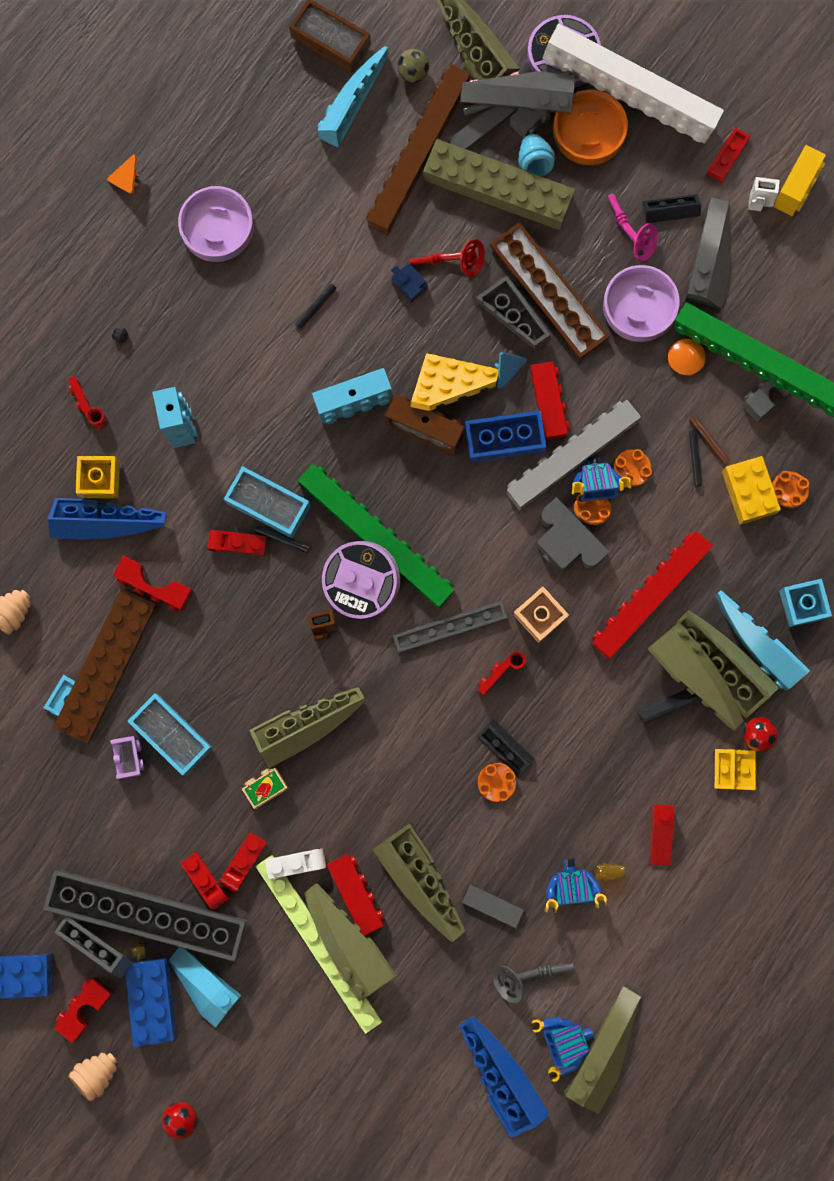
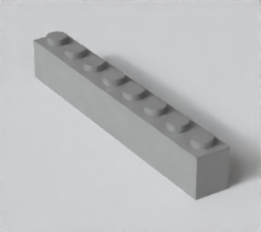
M628 400L623 403L619 401L612 407L613 410L607 414L605 412L597 418L598 422L594 425L588 424L582 429L583 433L579 436L576 434L567 441L568 444L563 448L562 446L557 447L552 452L553 455L548 459L544 457L537 463L538 466L536 468L526 470L520 480L517 481L515 479L507 485L506 494L518 510H522L585 463L588 458L593 457L640 421L641 416Z

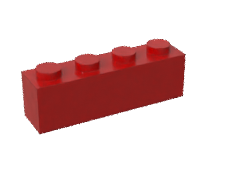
M553 361L531 365L530 374L537 409L541 411L545 442L567 438V434L570 432L569 421H565L564 414H566L565 403H561L560 396H563L561 385L557 383V378H559L558 368L554 367Z
M347 854L327 864V867L354 922L361 928V934L365 936L384 926L383 921H385L382 911H377L374 906L376 899L372 892L368 893L365 887L368 883L363 873L359 875L356 869L359 866L354 856L350 857Z

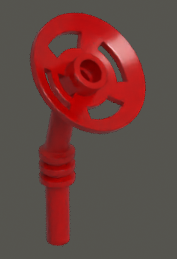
M471 239L465 244L462 252L445 254L438 252V254L434 253V255L430 254V256L409 259V264L411 266L430 263L434 265V263L438 264V262L441 264L442 261L460 260L463 274L473 277L479 273L483 266L485 249L480 240ZM476 248H478V259L477 254L475 252Z

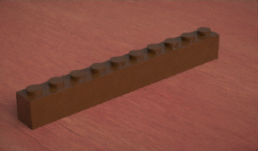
M452 64L448 70H444L441 77L442 82L440 85H436L432 100H428L425 106L424 115L418 118L417 128L415 132L412 131L410 133L407 147L404 146L402 148L399 162L394 163L391 170L392 175L390 178H386L382 193H378L375 199L374 208L370 209L367 213L368 227L386 236L389 235L418 181L436 139L441 138L461 100L462 83L470 81L469 72Z

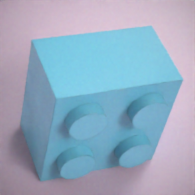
M822 579L784 587L779 591L789 628L826 620L832 616Z

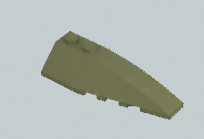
M437 0L445 20L449 22L451 35L457 41V49L459 53H462L465 60L463 62L465 68L474 80L504 77L519 71L520 68L499 39L464 0Z
M690 610L676 622V624L680 623L688 630V633L701 645V648L714 663L730 689L740 713L745 718L751 715L779 688L737 645Z
M677 623L648 648L673 679L678 683L682 681L688 687L687 691L692 695L696 693L702 699L701 703L706 707L713 708L715 715L733 731L743 723L744 720L737 703L720 672L701 648V645L692 638L688 630L680 623Z
M359 687L336 694L333 699L325 700L324 698L318 700L316 705L308 707L306 704L300 706L298 711L292 713L290 710L283 712L249 731L269 769L322 739L352 715L366 700Z
M407 824L372 849L407 899L440 933L453 942L465 932L455 907H451L449 903L450 896L447 890L444 891L440 883L442 878L439 872L436 873L432 865L434 860L410 824Z
M317 883L304 892L310 914L328 954L359 1001L396 976L375 943L369 937L366 939L361 934V928L356 923L353 925L346 918L347 914L342 909L340 910L335 907L334 900Z
M624 986L621 988L588 1047L589 1052L585 1054V1059L578 1070L575 1071L564 1090L566 1097L595 1113H600L619 1079L641 998L639 995Z

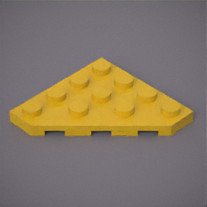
M426 353L412 397L411 407L431 411L436 409L437 405L453 403L464 395L469 397L480 393V390L486 387L488 389L494 388L498 378V369Z

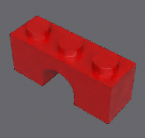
M98 978L88 979L81 987L82 993L79 996L75 995L69 1002L70 1008L67 1012L63 1011L56 1019L57 1025L54 1029L71 1043L77 1041L90 1025L81 1015L84 1005H91L96 1010H100L114 994V991Z

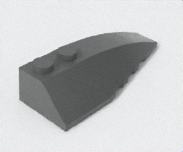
M537 71L463 82L460 102L570 114L575 75Z
M711 197L685 301L721 310L730 276L729 201Z

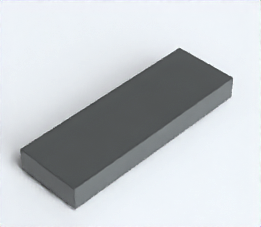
M471 884L462 903L514 928L517 927L524 909Z

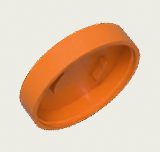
M598 90L576 92L573 94L571 113L555 114L553 125L555 143L560 152L575 163L582 165L602 164L612 159L622 148L628 128L627 116L622 105L613 96Z

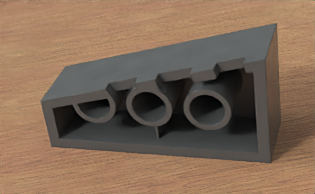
M505 276L476 297L478 304L535 351L551 341L549 332L508 276Z

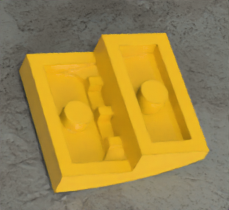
M715 749V789L756 790V751Z

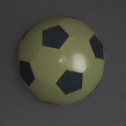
M408 49L400 55L397 69L404 80L414 83L423 80L427 76L430 63L427 55L421 50Z

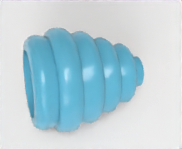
M529 134L521 142L518 158L519 167L524 171L541 177L547 175L554 167V152L541 136Z

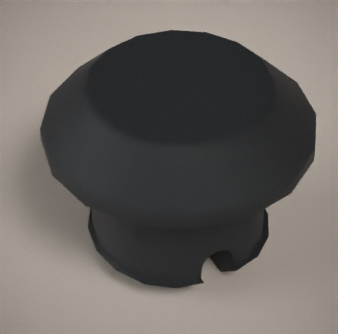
M125 328L122 330L114 329V333H112L113 340H117L119 344L126 342L128 337L127 330Z

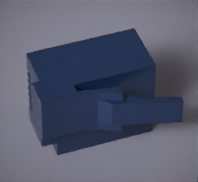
M409 263L401 270L397 265L391 270L394 273V276L391 277L392 284L410 303L428 289L425 279Z

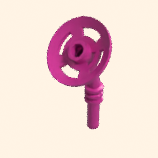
M610 194L608 200L616 214L615 219H617L618 225L624 229L634 242L635 257L640 261L649 259L654 253L658 242L656 226L650 223L645 224L636 234L629 225V220L625 212L621 210L615 195ZM649 228L650 230L647 233L643 232L644 229ZM639 250H640V251H643L644 254H643V255H639V254H638Z

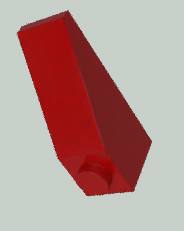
M652 805L650 865L670 866L675 806Z

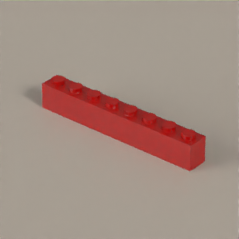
M697 531L693 534L688 533L682 540L684 544L680 548L676 546L669 554L671 558L667 562L663 560L656 568L658 572L654 576L650 574L643 582L645 586L642 590L637 588L631 595L633 599L630 603L624 602L618 609L620 612L616 618L611 616L605 623L606 629L603 632L598 630L592 637L594 642L591 645L607 660L613 656L713 547Z

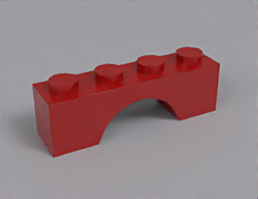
M124 555L113 574L117 579L116 582L124 587L130 585L134 587L133 591L140 595H144V593L150 595V599L160 604L163 601L168 604L167 608L174 612H177L178 609L184 612L194 593L192 589L176 581L165 587H152L148 585L144 578V566Z

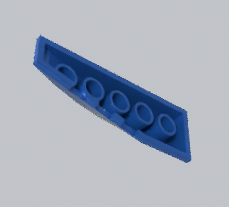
M55 498L48 518L50 538L103 539L146 532L164 526L166 512L146 508L135 510L133 506L126 505L124 508L117 507L112 502H108L107 505L100 504L99 500Z
M474 1016L460 1023L459 1026L467 1047L474 1054V1065L479 1067L482 1074L480 1078L482 1085H486L489 1092L487 1096L489 1103L510 1138L539 1125L550 1114L514 1058Z

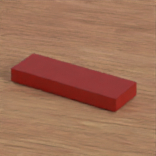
M735 127L706 174L722 183L751 136Z

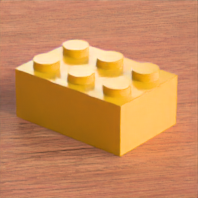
M805 145L773 205L774 208L790 216H793L795 211H800L825 165L823 159L826 154Z
M763 456L724 468L722 474L739 525L776 515L781 510Z

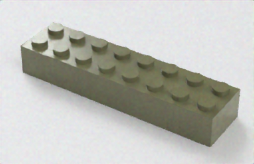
M436 139L423 170V181L557 230L562 228L575 192L574 188Z

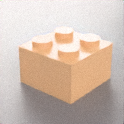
M542 587L514 612L513 616L540 643L562 624L569 614Z

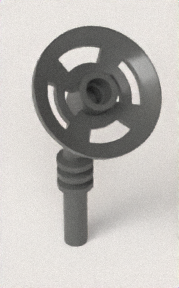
M573 963L557 966L548 965L547 967L544 965L543 968L539 966L538 969L516 974L507 966H498L493 971V982L498 993L506 1001L518 1003L524 996L521 981L539 976L540 978H543V976L546 978L548 975L552 977V974L575 970ZM500 975L503 976V985H504V986H502V984H501Z

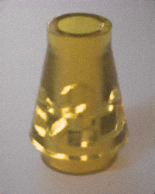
M608 863L595 865L596 880L603 883L619 877H625L624 865Z

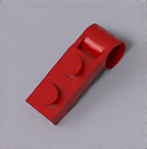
M76 376L69 378L68 380L71 385L68 388L72 396L76 395L78 401L75 403L79 412H84L94 428H104L108 423L107 416L101 409L91 408ZM101 415V419L98 422L93 421L95 416Z
M210 530L207 550L264 556L266 536Z
M516 651L511 653L501 664L497 662L490 670L492 672L488 679L484 677L478 683L480 688L477 692L484 696L508 668L514 671L521 670L526 663L525 655L522 652ZM518 656L522 659V664L515 666L512 664L511 659Z
M250 832L221 877L219 884L236 894L267 842Z
M195 852L180 863L212 911H216L230 900L227 892L219 885L198 852Z

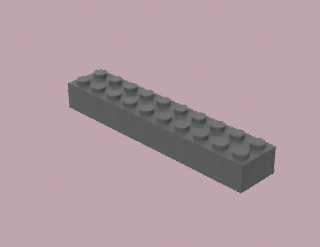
M54 870L43 910L231 961L238 959L248 920L63 870Z

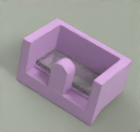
M134 736L110 740L113 746V758L117 770L116 778L121 780L141 776V771H144L143 760L138 758V752L141 751L140 741L135 740Z

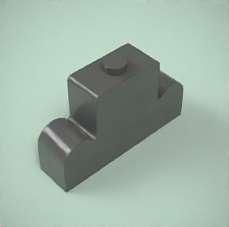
M557 497L544 508L541 514V522L545 527L551 529L538 540L536 546L543 553V558L549 564L553 563L560 571H564L574 560L580 557L582 566L591 569L608 556L609 551Z

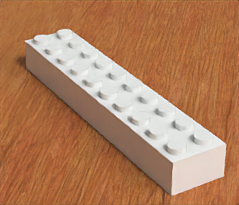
M559 23L548 42L542 58L549 65H555L564 72L568 70L569 74L575 75L580 81L592 84L597 90L611 94L615 99L622 100L630 107L643 111L647 116L657 118L662 124L676 128L679 133L687 134L697 142L705 144L724 111Z

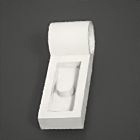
M323 848L265 860L268 880L326 868Z

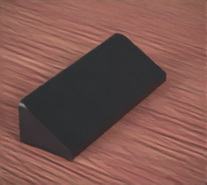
M693 194L643 201L646 223L698 217L701 215V203L698 195Z
M685 689L638 710V714L642 723L646 724L696 702L698 696L695 693L692 695Z
M494 719L477 735L518 776L535 760Z

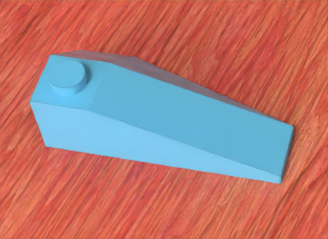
M179 946L168 961L200 1015L216 1028L242 995L188 949Z

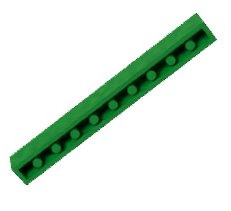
M687 302L674 319V329L679 334L691 337L694 342L702 343L710 351L720 353L728 361L740 364L743 369L756 373L759 378L769 380L777 388L787 390L795 398H801L807 401L811 407L819 408L826 415L834 417V382Z
M312 464L298 479L299 485L359 539L376 543L385 548L395 559L400 575L435 607L440 609L454 594V585L445 578L443 580L439 577V571L433 566L429 568L424 563L426 560L417 553L415 555L410 551L411 547L404 540L400 542L396 538L397 534L392 529L384 528L382 526L383 522L376 515L372 517L368 513L369 509L364 504L356 503L354 501L355 497L349 491L344 492L340 488L341 484L336 479H329L326 476L327 472L321 466L316 467Z

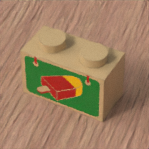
M267 768L261 772L262 776L256 780L252 778L244 783L245 787L242 790L254 809L261 807L289 789L277 768Z

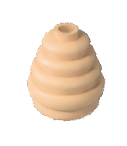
M14 590L12 594L7 593L4 597L0 596V630L8 635L13 630L17 631L21 627V623L25 620V615L28 613L27 608L31 606L29 601L31 597L24 590L21 592Z
M100 1053L98 1057L93 1056L90 1060L85 1059L82 1064H76L73 1068L74 1071L69 1074V1079L88 1101H93L95 1097L102 1096L104 1089L109 1086L108 1081L113 1078V1073L117 1070L115 1066L117 1060L111 1053L108 1055Z

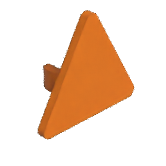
M132 155L108 177L107 181L132 194L134 187L138 186V183L135 182V178L139 177V174L136 172L137 156Z

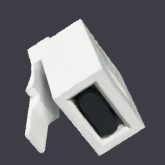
M756 177L750 192L748 210L761 211L763 206L773 207L779 191V180Z

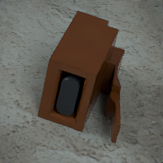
M332 609L308 615L315 642L329 639L328 634L338 632Z

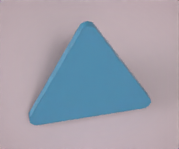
M501 352L499 354V364L495 363L498 369L497 387L502 389L522 368L527 359Z

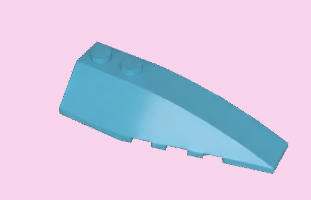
M384 46L362 65L345 84L333 104L328 106L326 117L323 121L319 122L317 127L319 139L339 148L389 57L388 47Z
M719 591L715 595L733 633L760 668L775 680L774 683L780 690H789L810 672L778 639L772 640L769 638L768 631L763 626H756L754 619L749 614L741 613L739 611L741 609L740 606L724 592Z

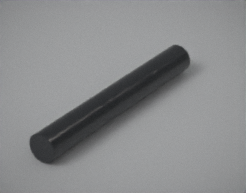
M331 283L294 325L301 329L334 292L336 287Z
M690 430L689 439L694 486L701 487L702 479L696 430Z
M257 526L255 530L257 534L308 553L311 546L260 526Z

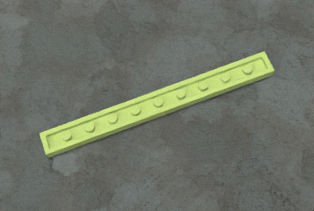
M265 860L259 863L256 868L364 1033L366 1034L382 1023V1020L368 999L364 998L359 1001L341 976L318 934L309 909L287 876L268 880Z

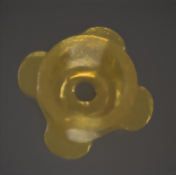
M134 941L135 945L131 946L132 957H136V961H140V958H145L144 942Z

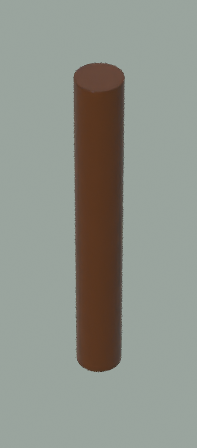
M695 415L691 417L689 421L722 463H727L730 459L697 417Z

